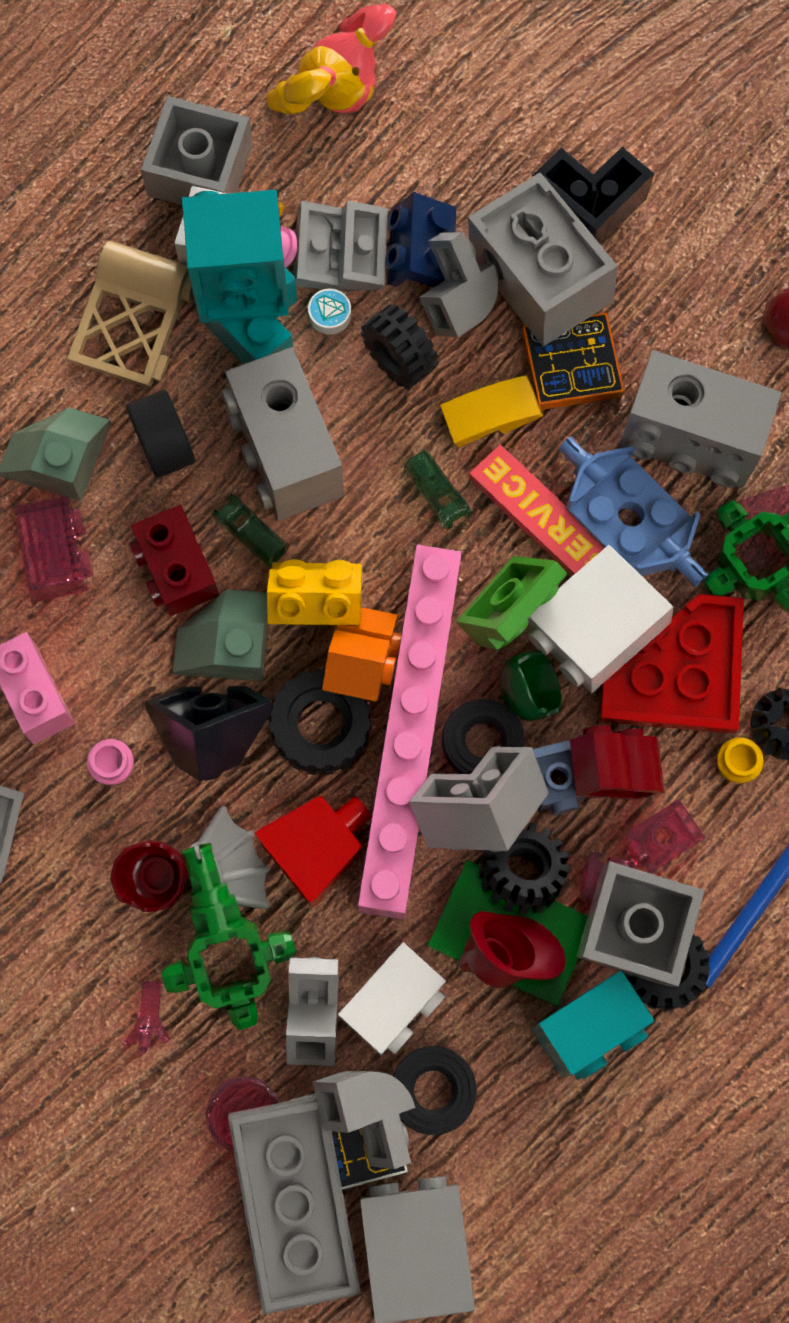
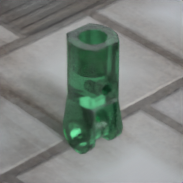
M423 450L405 463V471L425 497L446 530L453 528L452 523L462 516L465 518L472 516L468 503L452 485L428 450ZM448 494L453 502L443 508L438 500Z
M231 493L227 497L229 502L220 511L215 509L211 513L212 517L268 567H272V563H277L286 554L289 544L258 518L236 495ZM242 514L247 521L238 528L233 522Z

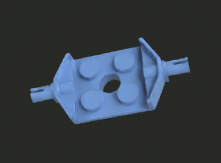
M572 436L568 437L559 446L558 451L576 467L573 472L576 478L565 508L604 548L610 545L641 576L669 569L674 572L678 569L694 587H697L709 575L690 556L691 553L688 551L691 547L701 514L697 511L691 517L631 457L635 450L632 446L596 453L593 456L588 454ZM622 509L633 510L638 514L640 524L637 526L624 524L619 519L618 511Z

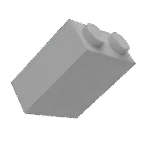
M446 1176L418 1179V1189L400 1192L398 1182L369 1186L370 1196L360 1197L375 1323H392L475 1311L459 1185H448Z

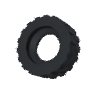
M315 669V672L310 673L305 671L299 673L295 679H289L285 682L284 688L280 692L277 691L274 697L273 710L269 715L272 740L280 756L285 762L288 760L293 768L298 771H307L310 775H317V773L330 775L334 774L336 770L342 769L343 771L348 768L354 759L357 761L362 755V749L364 746H367L371 730L370 709L366 699L322 690L325 675L324 669ZM326 701L335 705L341 712L343 727L338 737L332 742L320 745L313 744L304 739L300 734L297 725L298 716L309 703Z

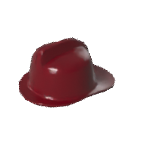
M479 911L472 916L469 924L471 934L467 938L464 954L458 963L461 970L474 973L482 982L493 988H506L521 979H555L563 972L566 964L564 949L558 939L545 926L529 918Z

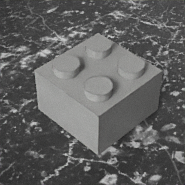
M167 96L141 168L147 196L182 205V197H189L192 186L222 193H237L253 146L250 118Z
M611 861L605 863L601 867L576 958L616 971L622 970L623 973L668 987L679 986L705 890Z

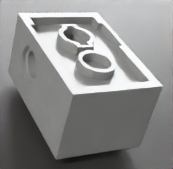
M541 172L468 217L469 240L475 248L477 264H495L498 274V291L543 347L614 302L617 264Z
M291 347L225 371L228 388L221 390L226 404L225 411L233 432L241 430L247 444L240 446L249 471L257 469L262 483L257 484L256 488L264 509L273 508L277 520L280 521L344 497L341 461L294 348Z
M652 350L618 447L632 446L635 449L632 456L643 460L654 458L669 463V466L678 472L686 474L696 472L711 477V480L720 486L728 488L738 486L743 488L762 457L782 392Z

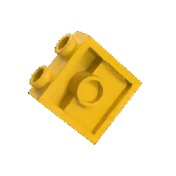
M296 559L287 560L282 563H272V569L269 570L267 587L268 624L361 625L362 564H351L344 560H334L328 563H305Z

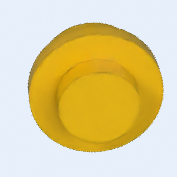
M741 737L725 742L719 749L716 759L717 767L722 776L730 782L744 784L754 780L760 774L764 762L760 748L753 741Z

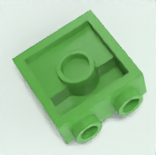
M513 556L455 622L478 646L499 650L501 647L511 643L527 628L528 618L540 605L549 602L558 591L557 585L567 573L554 560Z

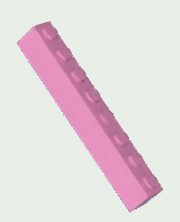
M423 545L416 546L360 890L359 913L405 919L419 830L409 801L427 778L462 551Z

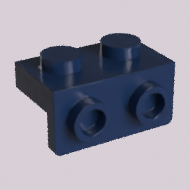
M413 192L391 209L387 222L390 229V244L386 255L388 285L397 287L407 279L435 287L445 281L428 241L440 233L456 232L457 207Z

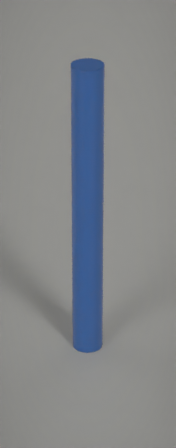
M789 844L709 955L710 971L705 988L710 989L788 879Z

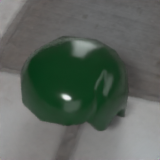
M540 650L515 655L505 662L500 675V690L503 701L514 715L526 721H536L554 715L561 710L562 695L559 681L546 655Z

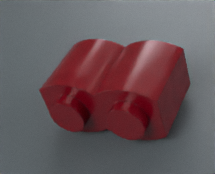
M592 726L583 729L584 736L570 740L577 796L636 800L665 793L658 738L644 736L643 729H626L612 733L611 726Z

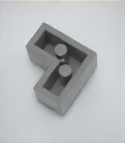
M491 747L471 774H431L411 798L409 804L428 848L500 852L510 849L549 793L532 747Z

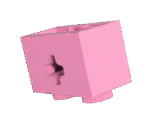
M25 632L1 644L0 686L26 737L33 744H36L74 725L71 714L36 644L29 634Z

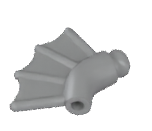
M222 806L214 815L199 841L195 842L191 847H195L197 858L201 859L199 845L212 844V852L221 883L227 884L229 893L235 895L238 906L268 909L270 903L267 901L264 882L266 874L269 872V866L262 862L254 850V833L237 826L229 816L227 808Z

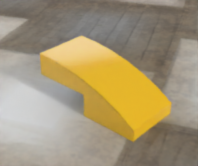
M526 375L477 389L440 405L453 442L459 448L499 430L505 434L543 417L530 380Z

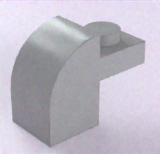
M464 232L440 233L428 242L445 281L419 298L437 336L459 337L482 322L491 312L498 294V274L495 264H477L475 248L471 241L466 238Z
M318 957L290 958L288 973L289 1008L286 1031L287 1065L335 1066L339 960Z
M343 1071L313 1082L325 1131L349 1133L361 1128L369 1164L372 1167L397 1169L411 1163L407 1148L409 1136L406 1127L400 1120L399 1114L415 1108L410 1093L399 1080L382 1072Z

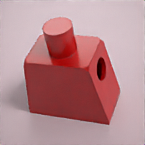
M319 796L260 828L254 834L260 845L309 906L313 908L361 855L362 845L353 833L368 822L372 815L356 796L335 812L324 798Z

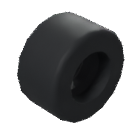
M161 390L127 404L126 410L156 478L195 463L194 453L166 390Z

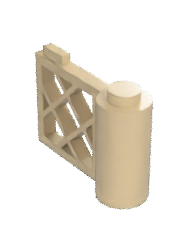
M108 241L100 254L97 265V278L67 360L72 364L151 389L153 381L162 382L170 358L163 355L178 311L186 301L192 302L194 298L186 264L114 241ZM104 294L121 299L126 309L125 312L103 322L98 312ZM128 302L137 304L138 306L130 308ZM150 309L165 313L161 327L144 335L135 317ZM96 318L99 325L92 328L93 322ZM131 319L139 338L116 349L108 330ZM103 333L112 351L97 359L82 355L87 340ZM155 340L153 349L151 351L148 343ZM144 346L149 356L144 374L126 369L121 356ZM116 359L120 367L109 364V362Z

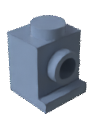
M570 740L533 749L549 793L539 806L538 811L551 809L552 815L555 816L579 809L578 802L583 801L585 797L576 795ZM556 770L562 771L567 777V782L563 785H556L552 782L550 774Z

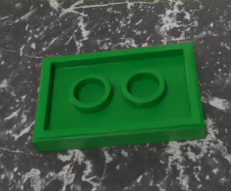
M466 860L427 947L459 962V959L464 954L467 938L471 934L469 927L471 918L479 911L521 916L535 920L545 926L560 942L566 958L564 970L555 979H521L510 986L557 1007L578 959L576 956L588 916L557 901H554L549 907L545 905L543 910L534 914L532 906L527 915H520L519 906L517 905L513 906L511 912L503 910L506 901L500 899L495 905L490 900L493 889L484 892L481 886L484 878H479L480 866Z

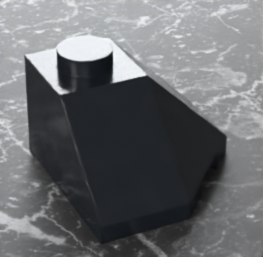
M202 686L181 687L145 701L146 711L175 766L199 782L216 779L222 772L239 766L273 710L272 700L247 686H228L227 694H203Z

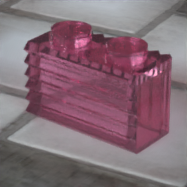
M61 496L50 500L44 499L41 502L35 501L32 504L26 503L15 506L14 511L28 588L34 600L39 602L89 591L87 577L94 576V569L89 550L81 551L79 536L86 534L81 508L73 509L68 496Z

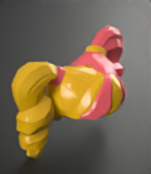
M386 3L365 6L356 11L352 16L345 18L340 24V33L330 34L319 40L304 55L298 66V74L291 75L287 81L280 82L276 85L275 89L268 92L266 97L268 107L276 112L296 114L305 111L311 105V102L319 100L327 109L339 114L359 111L364 104L370 101L376 86L374 74L376 60L372 46L376 41L383 39L392 28L396 20L395 9Z

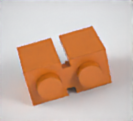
M361 607V625H337L328 650L322 690L377 702L382 684L391 685L395 662L399 656L402 634L395 632L397 614Z

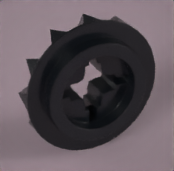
M779 687L763 695L756 703L751 714L750 725L752 735L763 751L775 758L789 760V732L787 728L771 727V725H774L783 717L784 709L789 714V689Z

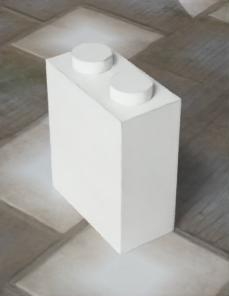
M608 545L558 588L556 595L549 602L540 605L528 618L530 631L528 637L533 645L544 655L551 652L562 663L559 666L561 672L574 686L579 687L582 684L592 694L671 623L673 606Z

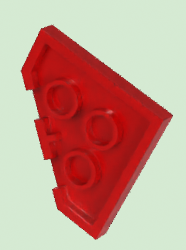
M699 594L685 605L672 618L671 623L601 685L599 722L736 734L739 730L744 598Z

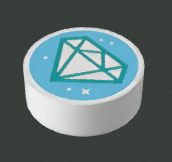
M336 289L318 291L312 296L308 304L309 321L312 327L320 333L328 335L340 333L348 326L351 320V304L348 297Z

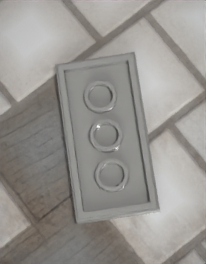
M312 1096L228 1113L263 1315L361 1294L332 1131H325L317 1097Z

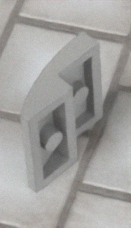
M348 200L343 208L301 201L297 208L296 223L297 254L294 259L293 274L296 279V286L346 291L382 289L385 283L388 208Z

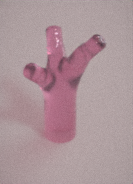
M143 982L138 1019L130 1034L124 1039L125 1044L131 1046L140 1037L138 1051L142 1054L147 1052L153 1032L162 1043H167L170 1040V1036L163 1028L159 1017L162 983Z

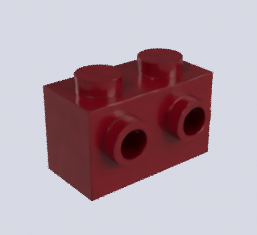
M181 504L131 525L136 540L129 542V546L138 566L142 567L147 564L153 579L147 581L146 585L156 607L165 604L170 617L219 596L214 577Z

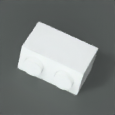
M402 942L342 1009L338 1016L380 1056L387 1049L396 1054L414 1033L407 1027L420 1012L428 1018L446 997L439 991L446 980Z

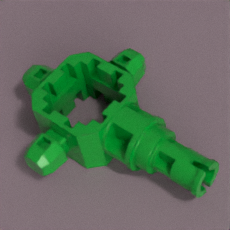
M734 500L729 501L718 509L717 518L725 532L730 531V533L725 535L720 547L718 558L720 566L705 579L703 583L709 595L726 596L733 592L736 587L743 598L760 601L774 592V601L782 610L789 613V512L781 517L779 514L763 511L748 521L747 517L749 514L740 503ZM764 533L767 538L771 536L781 554H785L787 557L785 563L787 565L765 579L764 577L758 581L755 576H749L744 564L734 554L737 546L746 542L754 535L759 536Z
M212 844L199 845L201 859L197 858L195 847L181 852L182 857L185 859L194 891L190 894L192 906L189 907V912L195 933L188 944L187 955L189 963L184 964L183 960L169 964L161 971L166 992L178 993L190 990V985L196 983L200 1001L215 1009L227 1006L232 1024L238 1030H242L257 1024L258 1012L254 997L263 995L271 981L267 962L275 961V964L287 961L296 954L292 935L289 932L282 931L268 934V939L261 941L257 924L241 917L235 895L229 893L226 883H221L212 852ZM237 936L238 940L246 938L257 973L251 974V979L232 982L224 987H221L220 984L212 986L202 956V950L207 949V945L228 941Z

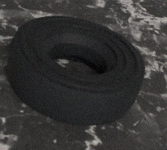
M476 699L462 704L449 716L442 734V748L449 765L458 774H471L484 758L472 754L466 746V733L474 725L489 724L493 726L500 734L501 747H524L525 735L519 718L506 705L491 699Z
M439 1046L419 1048L405 1056L393 1073V1077L406 1087L415 1105V1108L400 1113V1120L407 1127L425 1135L449 1133L460 1127L468 1119L474 1108L477 1096L474 1074L468 1063L450 1049ZM429 1071H437L444 1074L452 1085L450 1101L439 1110L425 1109L415 1098L414 1087L417 1079Z

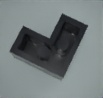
M561 147L532 175L533 177L541 172L601 245L647 199L654 172L624 147H621L593 174Z

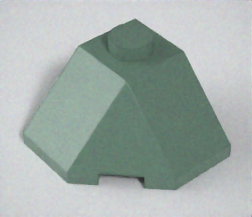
M68 407L13 433L0 464V477L82 501L111 421Z
M226 589L177 629L173 675L264 681L269 630L267 592Z

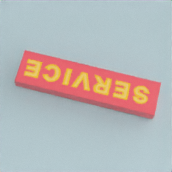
M501 444L469 473V479L550 557L557 561L571 577L604 549L591 533L565 508L566 506Z

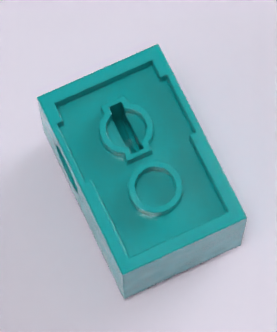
M277 189L219 194L215 191H201L191 197H182L187 268L200 323L288 316L289 310Z

